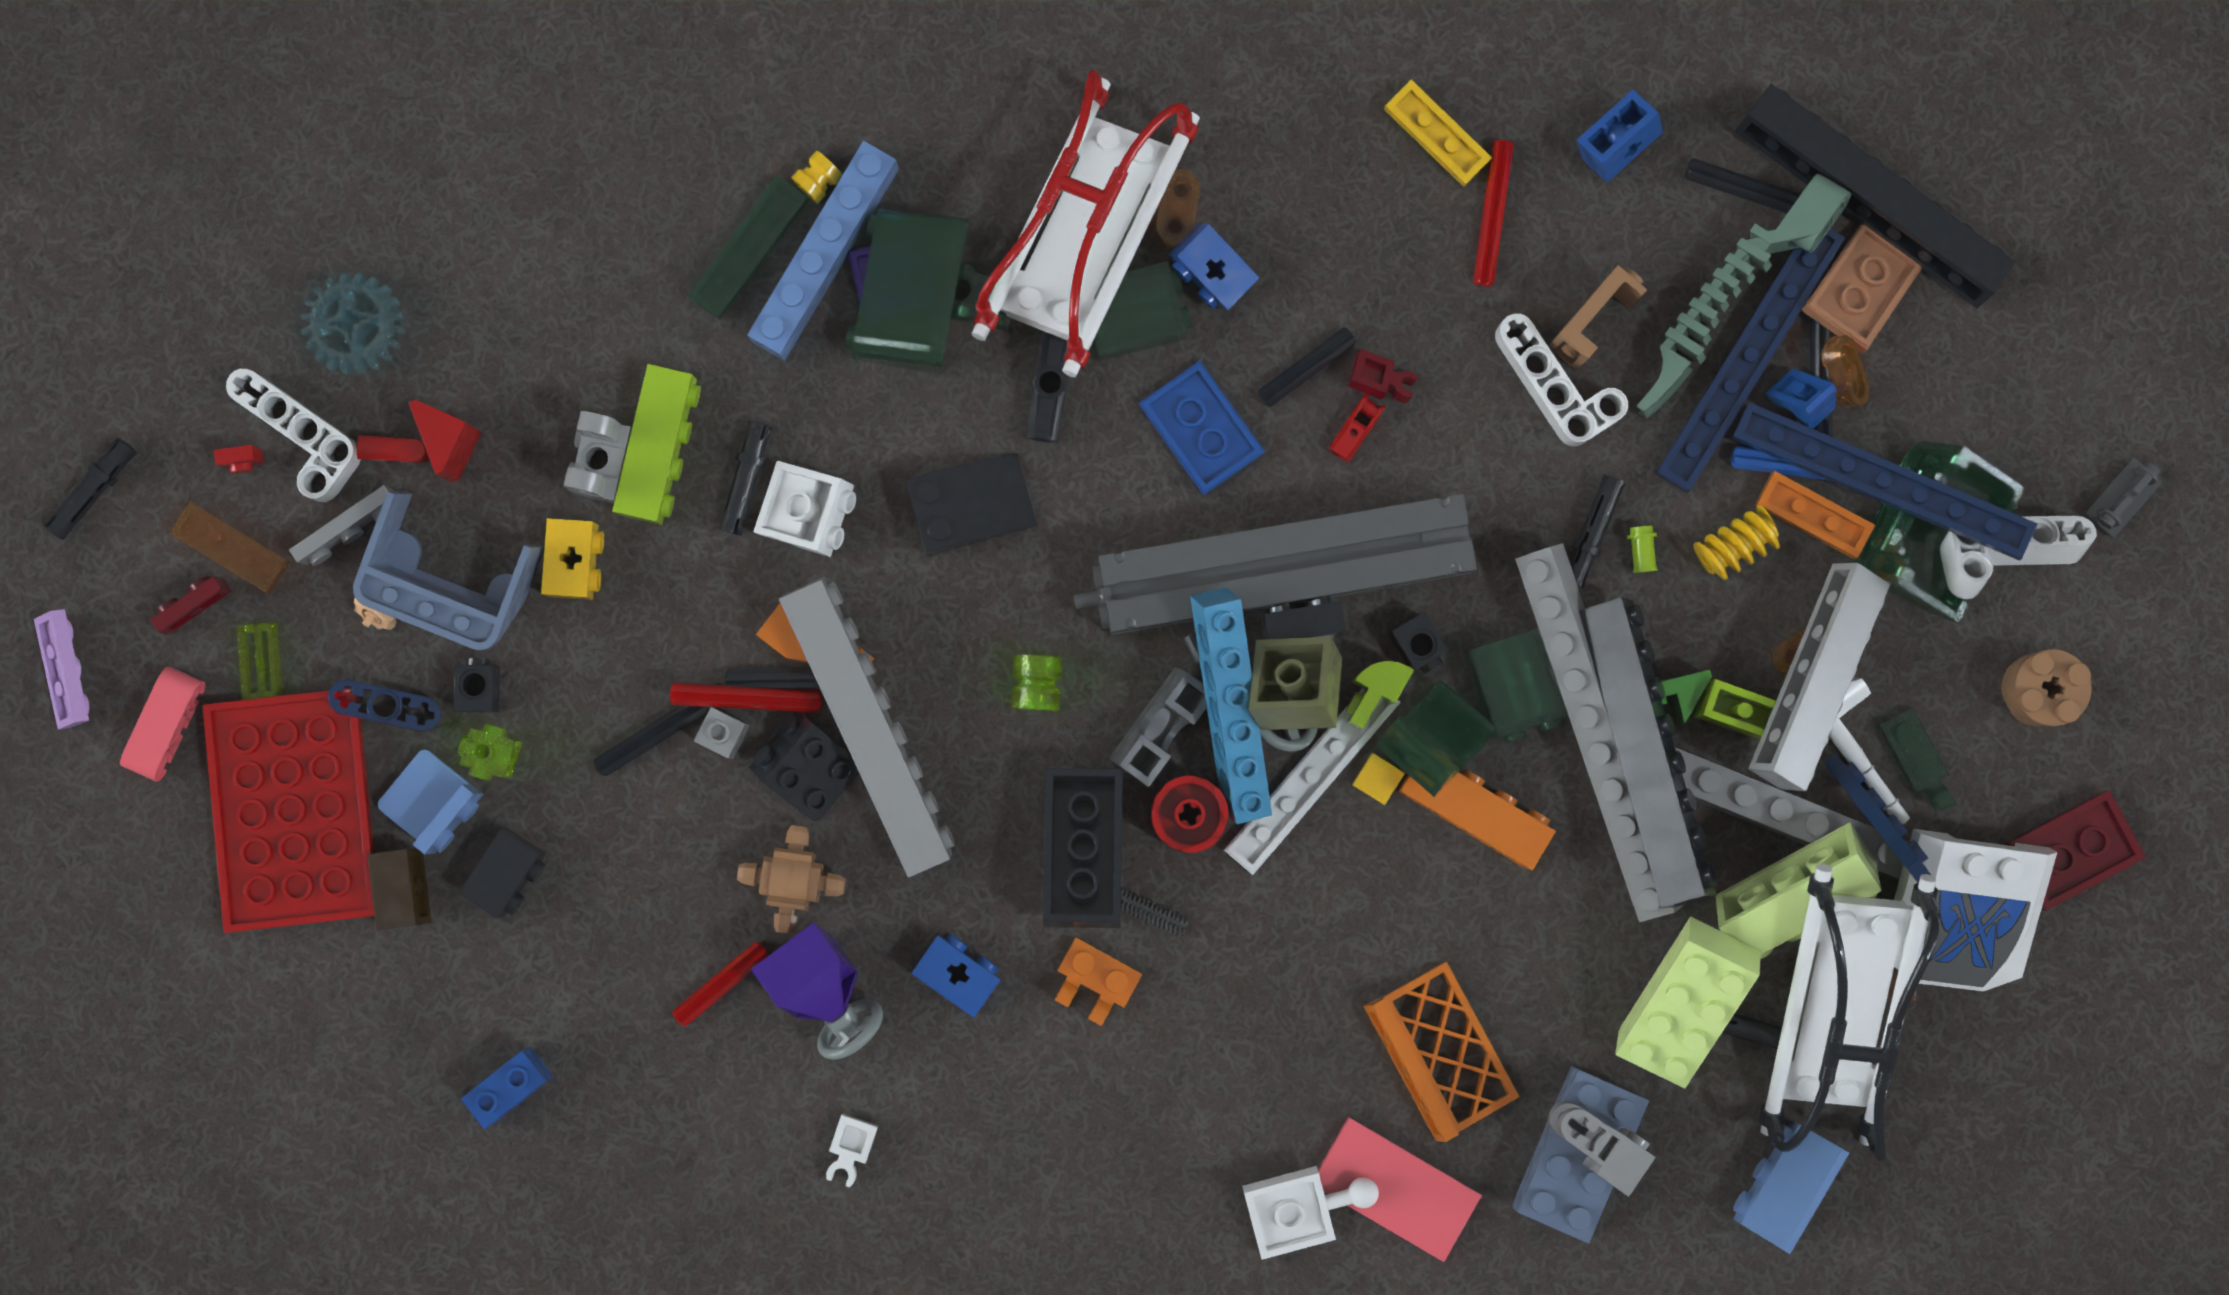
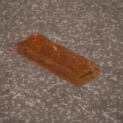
M191 501L169 533L268 594L272 592L290 563L287 559Z

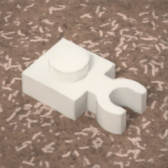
M842 1113L829 1152L838 1154L839 1158L829 1166L826 1173L827 1180L831 1181L835 1170L842 1168L848 1172L846 1186L851 1187L857 1176L854 1163L855 1161L864 1164L867 1162L879 1125Z

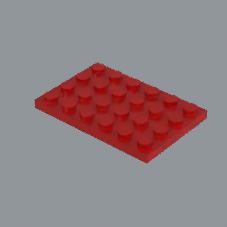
M351 688L343 689L342 693L335 692L334 698L340 700V707L347 708L351 702L360 704L359 697L351 695ZM329 691L202 705L224 933L375 916L368 854H374L362 720L335 713L328 704L327 696Z

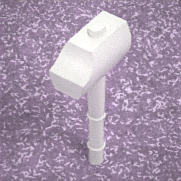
M1853 678L1829 737L1848 763L1852 761L1866 778L1864 782L1869 788L1873 787L1887 806L1883 810H1886L1889 815L1894 813L1901 824H1904L1910 819L1909 815L1898 802L1899 799L1894 797L1877 774L1874 765L1870 764L1861 747L1839 719L1871 694L1862 678Z

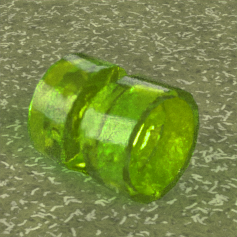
M1014 655L1013 677L1019 681V684L1012 688L1011 709L1060 711L1061 690L1055 686V682L1062 678L1063 658L1043 655Z

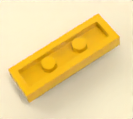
M1412 79L1384 107V110L1463 187L1492 158Z

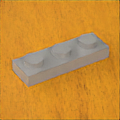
M385 485L381 486L289 549L296 562L304 565L310 563L312 566L319 565L331 557L332 552L330 549L341 542L349 544L358 539L364 533L362 530L364 526L373 520L377 521L387 491L394 490Z

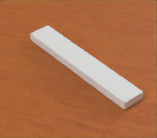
M1362 688L1358 693L1363 694L1365 689ZM1380 698L1366 725L1361 730L1346 723L1350 714L1345 712V708L1337 717L1336 728H1328L1270 795L1272 816L1248 821L1224 851L1253 875L1401 702L1397 700L1395 704L1391 705Z

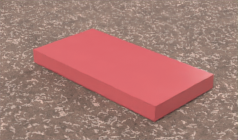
M1349 1116L1318 1168L1323 1191L1327 1194L1348 1189L1350 1184L1357 1178L1366 1177L1374 1181L1378 1187L1379 1196L1373 1206L1364 1209L1358 1208L1353 1204L1347 1206L1442 1262H1445L1482 1197L1477 1191Z

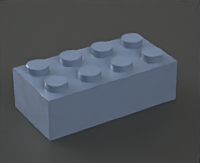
M1571 1066L1555 1105L1563 1101L1572 1102L1617 1131L1624 1126L1636 1133L1649 1100ZM1573 1118L1568 1122V1125L1580 1134L1586 1129V1127L1577 1123ZM1547 1121L1511 1207L1524 1216L1589 1244L1613 1185L1584 1166L1582 1163L1587 1155L1557 1135L1551 1129L1549 1121Z

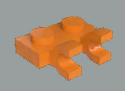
M1075 937L1057 970L1067 977L1054 1000L1069 1007L1080 984L1100 994L1087 1019L1102 1026L1114 1003L1125 1008L1142 974Z

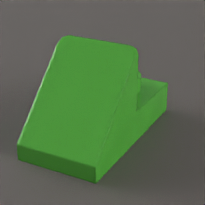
M1710 670L1661 681L1665 691V698L1662 699L1663 705L1668 704L1666 696L1670 695L1677 724L1685 723L1712 678Z

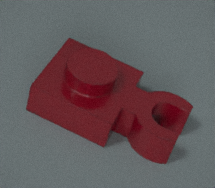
M1360 348L1355 355L1347 387L1381 400L1387 392H1390L1396 401L1408 403L1414 393L1405 390L1401 383L1413 386L1418 376L1410 371L1395 372L1393 371L1395 361Z

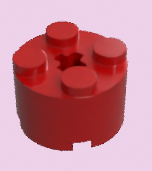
M1182 776L1169 781L1157 792L1151 806V822L1156 835L1164 844L1180 852L1195 853L1210 848L1220 839L1228 821V806L1220 789L1210 781L1197 776ZM1189 803L1191 808L1199 809L1200 815L1194 817L1195 824L1189 825L1187 820L1180 821L1178 814L1184 811L1183 805Z

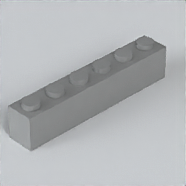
M1832 564L1748 768L1780 789L1807 791L1809 783L1814 777L1822 751L1828 743L1829 734L1837 714L1843 706V700L1850 682L1856 674L1857 665L1863 650L1870 640L1876 618L1884 605L1885 596L1890 584L1861 564Z

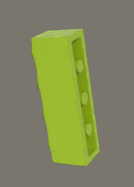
M647 364L612 510L615 514L659 525L663 524L664 517L670 518L675 500L674 496L669 495L673 480L679 481L683 469V459L678 458L681 444H688L692 430V422H687L690 407H697L701 392V386L696 385L697 379L692 374Z

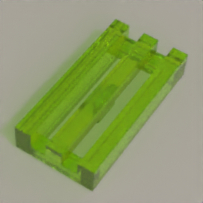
M278 623L237 626L242 700L283 696ZM263 631H267L271 691H267ZM254 632L258 682V692L252 693L248 633Z

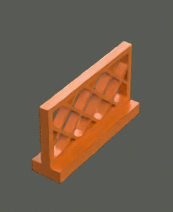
M1443 962L1383 997L1377 998L1363 1006L1435 1141L1447 1142L1459 1135L1458 1132L1519 1098L1514 1085L1447 962ZM1441 973L1449 986L1445 1001L1426 995L1430 980ZM1422 985L1420 993L1411 991L1417 988L1418 986ZM1404 994L1418 998L1413 1019L1400 1016L1392 1001ZM1453 995L1459 1005L1452 1004ZM1424 1001L1443 1006L1438 1027L1419 1022ZM1450 1008L1463 1012L1467 1019L1463 1035L1445 1030ZM1404 1022L1411 1024L1410 1031H1408ZM1418 1027L1436 1032L1431 1053L1418 1050L1414 1042ZM1471 1030H1473L1477 1039L1470 1037ZM1443 1034L1461 1040L1456 1061L1438 1056ZM1468 1042L1480 1045L1485 1053L1481 1069L1463 1063ZM1422 1056L1429 1058L1428 1065H1426ZM1436 1060L1454 1066L1449 1087L1437 1084L1432 1076ZM1490 1064L1492 1065L1495 1073L1488 1071ZM1461 1068L1479 1073L1474 1095L1456 1090ZM1486 1076L1499 1079L1507 1094L1495 1101L1482 1098L1481 1095ZM1440 1090L1448 1092L1446 1100ZM1454 1094L1473 1100L1469 1116L1458 1122L1451 1111ZM1480 1102L1488 1104L1478 1110Z

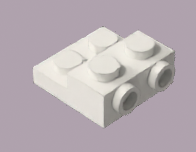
M777 461L753 532L801 549L831 557L833 549H839L844 540V530L841 528L845 513H851L855 507L856 494L852 492L854 485L841 478Z

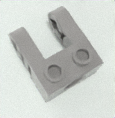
M581 411L574 446L579 448L576 462H570L563 487L578 496L614 503L632 427L621 425L614 418L605 415ZM598 451H606L608 455L607 464L602 469H593L591 467L592 456Z
M1559 1102L1549 1112L1548 1121L1551 1129L1587 1155L1582 1164L1629 1197L1656 1158L1646 1151L1650 1143L1624 1126L1619 1131L1615 1130L1572 1102ZM1571 1118L1583 1127H1586L1582 1134L1568 1125Z

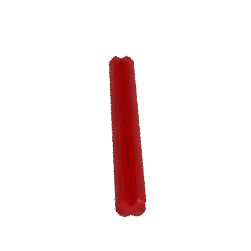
M1503 139L1495 140L1492 144V158L1489 165L1473 278L1474 285L1480 287H1492L1495 281L1514 146L1513 142Z
M672 683L669 693L671 704L685 706L817 713L820 711L822 702L820 692L812 690Z

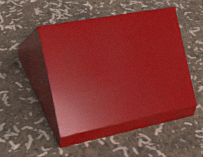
M418 400L409 402L434 473L451 483L459 481L481 431L465 421Z

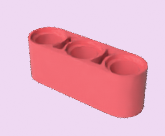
M167 666L156 680L122 753L120 765L148 779L159 782L167 772L164 769L166 763H171L183 738V735L180 734L182 729H187L199 703L196 700L198 694H203L205 691V682L171 666Z

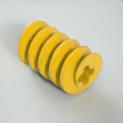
M1762 505L1756 507V513L1753 511L1745 512L1743 521L1736 518L1730 523L1731 529L1726 526L1720 527L1717 531L1718 537L1708 534L1704 538L1705 545L1701 542L1693 544L1697 557L1709 574H1717L1725 581L1728 579L1726 567H1731L1737 573L1741 571L1739 559L1742 558L1749 565L1754 564L1753 551H1756L1763 558L1767 556L1766 543H1769L1776 550L1780 548L1778 541L1779 533L1776 525Z

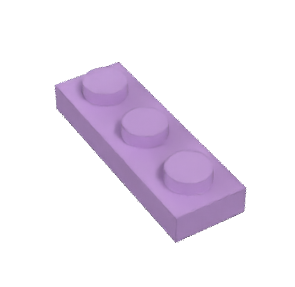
M65 609L49 611L35 618L34 623L56 724L59 730L75 727L89 721V701L82 690L80 681L81 664L79 659L75 657L72 644L73 628L70 621L67 620Z

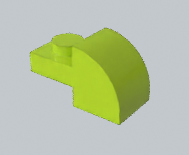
M1383 661L1362 670L1352 682L1365 690L1363 694L1356 692L1349 702L1345 712L1349 713L1350 717L1346 723L1361 730L1366 725L1380 698L1391 705L1395 704L1414 669L1399 662Z

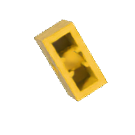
M547 518L541 595L554 598L593 600V593L599 592L601 586V570L595 569L596 555L602 554L604 548V532L598 531V524L593 521ZM575 550V553L582 557L581 563H575L573 570L572 565L566 563V558L572 557Z

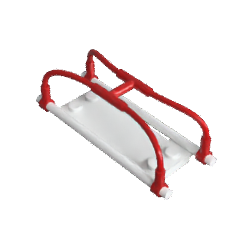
M1091 69L1088 72L1080 114L1017 242L991 273L980 291L975 305L977 315L973 321L975 327L972 332L973 337L985 341L988 334L994 332L1000 320L998 313L1001 310L1006 313L1007 317L1068 340V350L1063 359L1066 363L1062 371L1070 377H1076L1079 369L1085 368L1091 355L1088 350L1187 144H1192L1199 130L1197 123L1200 119L1184 103H1174L1162 110L1147 124L1140 134L1096 118L1097 111L1102 110L1108 100L1109 93L1107 91L1111 84L1108 80L1101 78L1095 69ZM1177 113V124L1172 132L1174 139L1170 146L1149 138L1165 120ZM1079 158V160H1078V162H1077V164H1076V166H1075V168H1074V170H1073V172H1072L1071 177H1069L1070 171L1072 170V167H1073V165H1074L1076 159ZM1063 191L1025 270H1020L1046 215L1051 212L1060 192Z

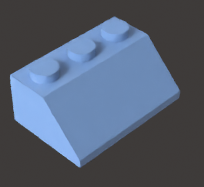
M1790 1121L1788 1126L1782 1125L1785 1136L1784 1142L1789 1141L1802 1125ZM1812 1131L1792 1151L1781 1152L1775 1147L1768 1159L1763 1158L1757 1164L1753 1172V1178L1756 1180L1749 1192L1743 1191L1737 1198L1733 1210L1736 1212L1733 1220L1791 1254L1848 1157L1849 1152Z

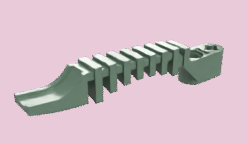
M1818 173L1807 185L1776 230L1767 231L1755 223L1750 230V239L1745 240L1741 237L1736 244V253L1732 254L1729 252L1724 259V268L1720 269L1717 267L1712 275V283L1708 284L1705 282L1700 290V298L1694 297L1689 303L1688 313L1682 312L1677 318L1678 325L1676 328L1670 327L1665 333L1666 340L1660 346L1663 358L1662 371L1655 385L1636 406L1640 409L1638 414L1645 419L1649 418L1677 391L1692 372V369L1689 368L1691 362L1677 354V350L1700 365L1706 359L1703 353L1705 348L1687 337L1691 336L1705 346L1709 344L1712 340L1709 335L1710 329L1699 322L1702 321L1710 327L1716 328L1720 322L1716 316L1718 312L1711 307L1714 306L1723 313L1726 312L1730 305L1726 301L1728 295L1723 292L1725 291L1737 298L1742 291L1738 286L1740 280L1735 277L1737 276L1751 285L1756 277L1752 272L1755 267L1751 266L1750 263L1767 273L1772 266L1769 261L1770 254L1796 248H1803L1812 253L1850 200L1851 192Z

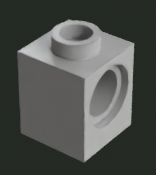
M711 707L694 742L726 758L734 759L750 725L717 708Z

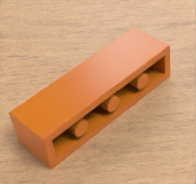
M1432 750L1430 755L1421 752L1397 792L1523 868L1533 871L1556 832L1548 826L1551 820L1533 809H1530L1527 814L1515 807L1518 800L1498 789L1494 794L1482 787L1485 780L1466 769L1463 774H1460L1450 768L1452 760L1435 750Z

